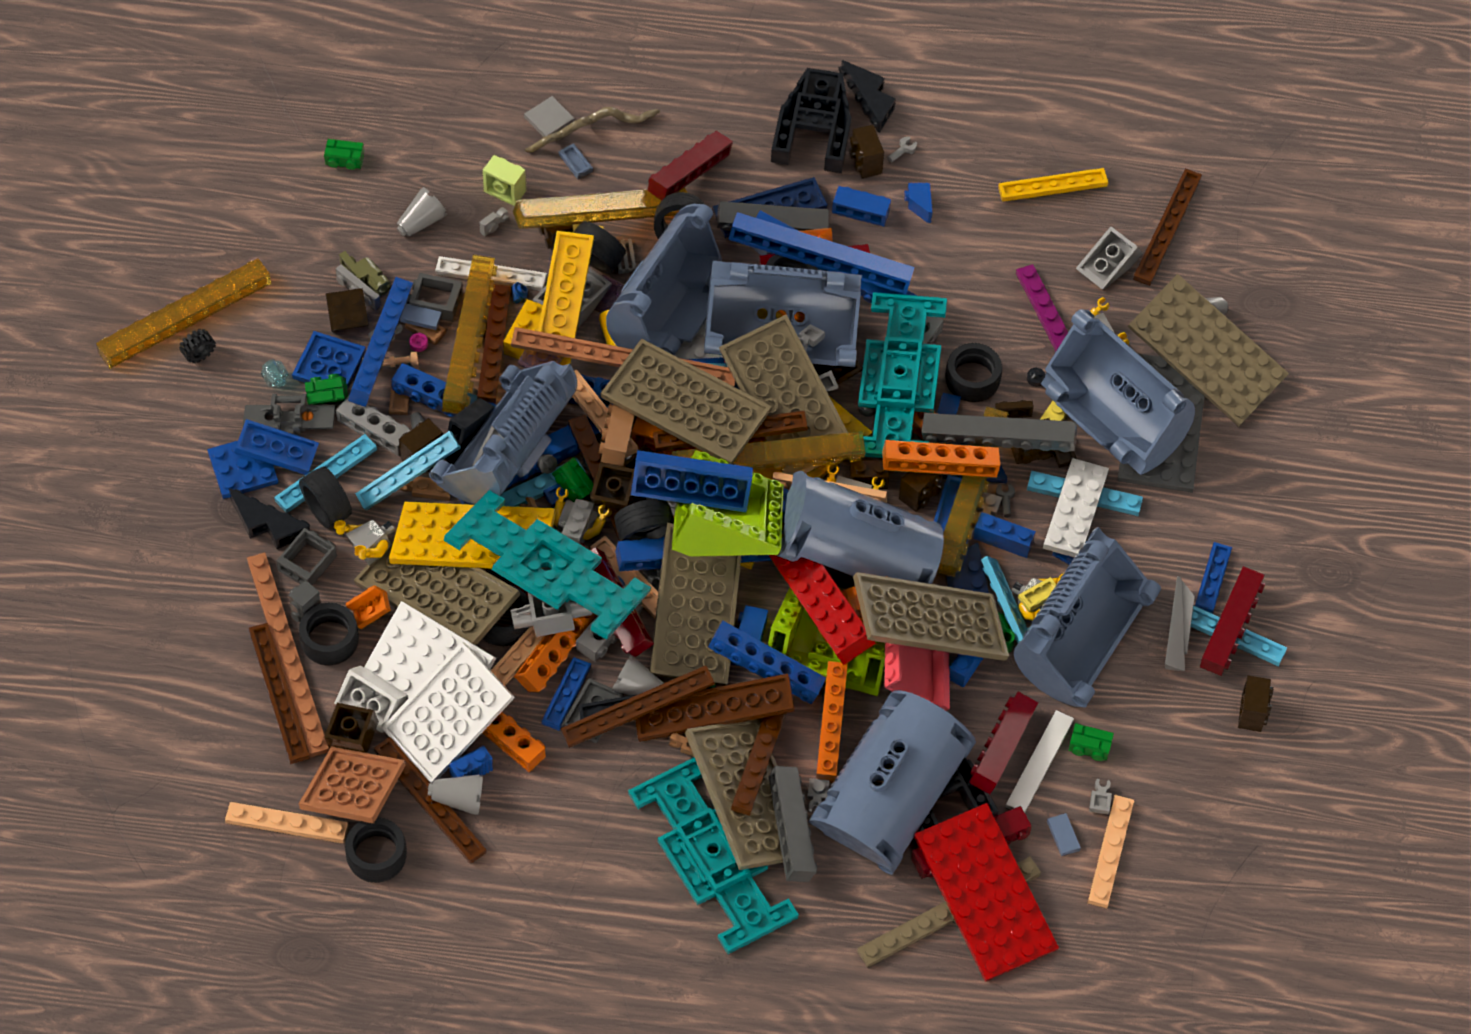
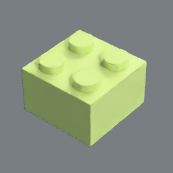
M493 155L483 169L484 192L516 206L526 192L525 169L508 162L502 157Z

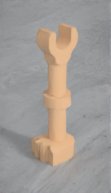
M411 352L410 356L395 358L394 356H389V358L384 360L382 366L396 367V365L402 363H410L411 367L418 370L417 352Z

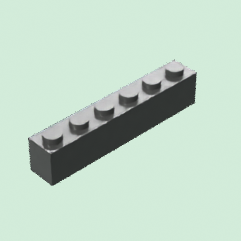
M720 201L718 205L717 228H722L724 231H731L737 212L756 218L760 210L798 231L828 228V209Z
M774 766L768 777L786 881L810 882L817 872V863L814 862V846L810 841L811 829L807 824L808 812L804 807L805 796L801 790L802 779L797 767Z

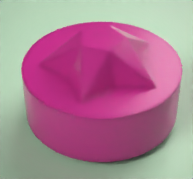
M422 333L413 334L409 339L410 348L415 352L424 351L428 347L427 336Z

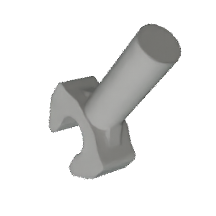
M910 136L901 138L900 148L887 157L888 161L892 163L905 152L912 155L916 151L917 142L908 146Z

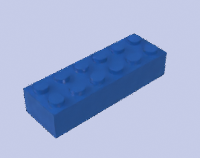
M637 450L631 495L747 512L753 468Z

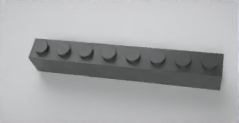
M924 413L921 433L923 441H929L930 443L1068 452L1075 451L1077 425L1073 421Z

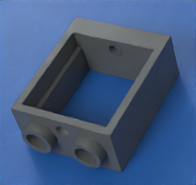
M419 273L418 278L414 279L413 293L409 294L407 304L442 312V320L453 322L463 294L462 281ZM422 286L451 292L447 306L418 300Z
M304 528L276 561L278 571L299 584L306 580L313 585L337 557L336 546L331 541L322 539L315 531H309ZM306 544L325 554L310 573L292 562Z

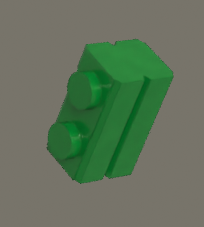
M327 139L324 152L325 165L333 168L338 166L346 167L350 170L361 169L365 154L364 143Z
M339 374L328 375V379L313 377L310 378V382H305L308 405L344 401L348 397L346 378Z
M574 457L552 473L555 481L563 490L567 489L569 491L568 498L572 502H575L576 499L581 500L592 492L593 482Z
M1075 723L1068 751L1077 756H1091L1096 761H1107L1114 733Z

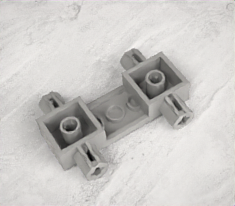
M543 567V570L545 571L551 570L548 567ZM529 592L530 604L511 610L514 629L534 626L536 637L575 630L573 618L592 615L591 611L571 599L568 603L564 602L557 610Z

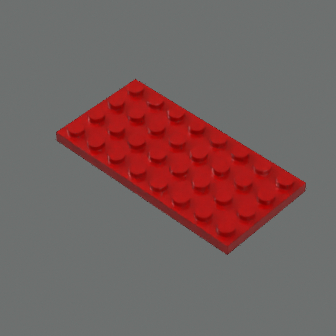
M987 803L914 834V838L985 982L1059 949Z

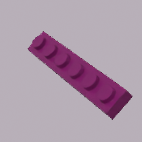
M1031 264L1016 269V275L1056 352L1068 331L1034 265Z

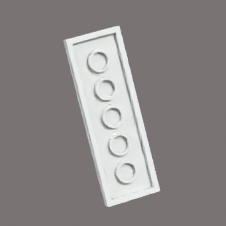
M1072 458L1043 549L1071 557L1079 554L1081 547L1086 542L1109 468Z

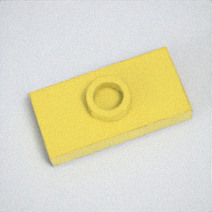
M1050 577L1020 593L1018 598L1028 612H1031L1045 603L1057 584Z

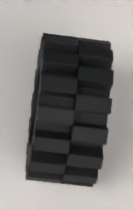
M198 329L197 332L195 330L192 331L191 335L187 334V338L182 339L183 342H180L179 347L189 363H199L201 359L205 360L206 356L209 357L211 355L210 352H214L213 348H216V342L207 330Z

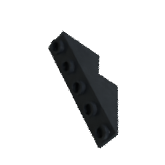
M842 60L841 66L838 67L839 73H843L847 87L850 90L852 89L855 100L860 102L863 113L868 115L871 125L874 124L877 132L880 133L895 110L896 98L882 92L884 89V77Z
M478 398L450 419L448 431L453 433L461 448L445 458L444 461L449 464L456 462L495 406L482 398Z
M229 489L230 499L250 539L268 532L276 549H280L290 545L304 528L310 531V524L305 520H298L287 512L278 511L274 506L265 505L258 499L250 498L237 489Z

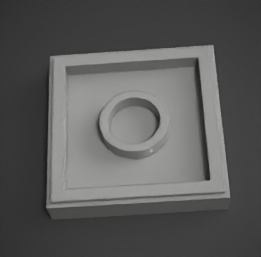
M553 96L524 113V118L543 137L556 133L574 122V117Z

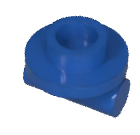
M516 282L511 285L514 303H520L521 300L527 298L528 290L524 284Z

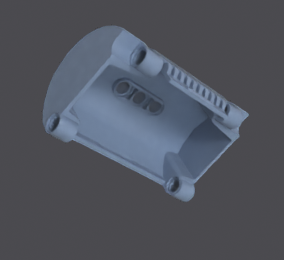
M691 204L681 208L645 260L640 262L624 285L621 294L606 316L607 330L616 346L634 349L642 338L675 356L683 342H692L706 321L713 261H722L709 224L713 211L707 205Z
M713 261L707 305L704 353L721 355L720 346L776 320V312L782 310L787 314L798 337L799 333L810 324L825 332V338L814 347L808 345L806 353L812 364L855 367L862 275ZM761 308L767 311L765 319H760L757 315V311ZM797 312L804 314L803 322L799 323L795 320L794 316Z
M1080 309L1073 315L1071 319L1073 326L1045 368L1047 374L1041 385L1046 388L1045 394L1088 435L1110 451L1122 464H1129L1142 475L1166 460L1183 441L1194 420V404L1188 398H1184V395L1103 322L1095 318L1089 310Z
M550 361L520 370L517 366L509 365L499 378L501 386L506 391L505 395L456 462L449 464L444 460H439L430 471L429 477L449 494L474 505L488 490L501 496L515 475L521 478L529 473L550 444L551 438L546 432L577 389V377L570 364L560 365L555 361ZM491 426H493L501 436L493 434L482 448L484 454L472 467Z
M797 471L793 474L792 485L787 493L782 544L777 556L792 562L798 561L800 557H804L852 576L859 572L932 584L942 556L944 535L943 529L938 522H929L922 516L913 515L904 509L838 484L825 482L822 478L809 477L803 471Z
M1097 527L1091 532L1088 541L1083 544L1079 554L1074 557L1033 619L1031 626L1023 636V640L1015 647L1014 658L1017 666L1033 685L1048 696L1071 706L1086 707L1095 694V690L1092 687L1095 679L1141 608L1153 604L1161 591V586L1157 582L1147 579L1115 539L1107 537Z
M901 690L890 693L879 711L878 719L872 721L871 726L863 735L859 745L856 746L855 751L852 752L851 757L843 766L839 776L836 777L835 782L832 783L831 788L827 791V798L825 801L820 802L808 823L820 829L826 836L876 863L882 871L893 875L903 859V853L913 839L914 834L922 825L963 758L968 756L976 743L972 733L950 713L918 695ZM899 747L905 749L901 753L895 752V750ZM887 764L894 765L892 769L884 768ZM878 780L884 782L881 786L874 785V782Z

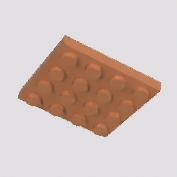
M331 746L300 800L299 807L301 810L374 824L405 767V762L401 759Z

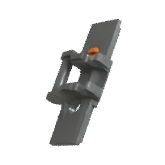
M272 394L271 405H245L243 426L246 419L291 434H301L306 429H333L335 405H307L306 394H302V396H277V394ZM277 403L301 404L295 405V411H282ZM273 414V420L268 421L265 419L268 415Z

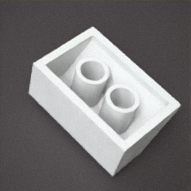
M357 666L349 669L335 704L342 703L374 710L379 720L376 730L383 733L385 731L381 727L405 703L408 695L364 667Z

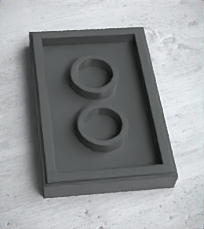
M588 678L564 719L561 728L580 720L578 705L624 697V694L615 692L612 688ZM602 734L589 740L597 744Z

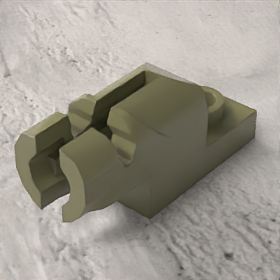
M346 251L339 254L340 265L344 266L379 296L384 295L391 289V282L385 275H382L383 272L371 259L366 257L356 262L354 257L349 256Z

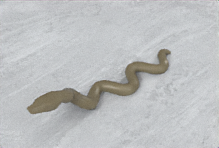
M603 107L589 116L572 122L562 130L543 137L527 147L525 151L528 153L534 152L550 142L558 141L579 128L591 125L607 116L615 117L625 123L638 124L653 118L656 114L660 113V110H648L640 116H636L614 107Z

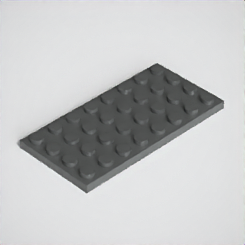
M1139 354L1184 395V398H1188L1194 404L1195 416L1187 435L1166 460L1142 475L1129 464H1122L1120 462L1117 481L1193 493L1204 395L1162 357Z

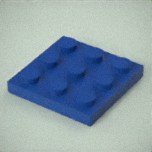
M313 331L292 373V379L305 383L310 382V378L313 377L328 379V375L339 374L346 378L348 389L365 355L366 347Z
M238 441L207 449L223 499L230 497V488L247 493L278 484L273 464L236 453L235 448Z

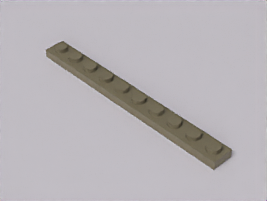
M1031 857L1017 863L1026 882L1041 875V871ZM945 901L857 948V952L867 968L955 922V919Z

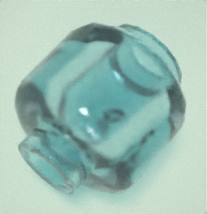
M272 359L262 366L261 376L269 387L276 386L280 388L287 383L286 379L289 373L281 361Z

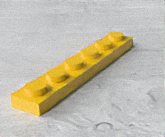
M1104 168L1003 182L998 184V189L1002 202L1107 187L1108 180Z

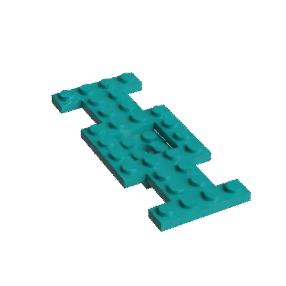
M873 292L871 312L889 313L885 341L870 339L866 341L858 407L876 408L873 437L854 435L853 443L856 449L852 450L853 456L883 458L882 451L885 440L930 443L929 441L911 440L914 413H934L941 345L923 344L927 316L945 318L947 298ZM898 369H902L905 371V373L902 375H898L895 373V371Z
M490 490L444 536V541L458 550H461L472 539L497 554L500 558L493 565L492 570L553 608L558 610L564 602L568 603L571 599L599 617L593 622L590 630L606 640L647 596L651 589L650 586L635 577L623 589L596 573L594 569L601 563L602 557L539 519H536L525 530L500 515L497 511L504 505L505 499ZM542 567H548L551 570L545 571Z
M695 757L628 790V795L637 809L654 801L660 807L673 830L658 837L657 841L697 906L716 897L734 926L718 934V940L726 953L730 954L799 918V914L789 898L770 907L752 877L768 870V865L739 870L716 810L707 807L692 783L702 778ZM714 846L718 849V852L711 854L707 849Z

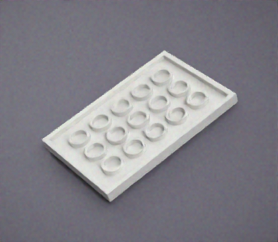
M401 601L364 668L408 695L407 698H410L461 642H464L489 670L494 664L496 657Z
M461 642L381 728L392 738L429 782L433 783V780L439 779L448 770L449 764L463 754L515 697L464 642Z

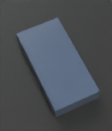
M574 143L558 151L561 159L577 179L593 172V167Z
M406 304L400 320L403 323L437 330L442 312Z
M1067 814L1048 818L1047 823L1060 855L1064 856L1080 851L1081 847Z

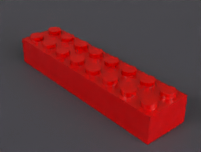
M769 555L843 666L876 644L875 641L867 639L864 624L822 564L804 557H800L798 561L792 562L777 555Z

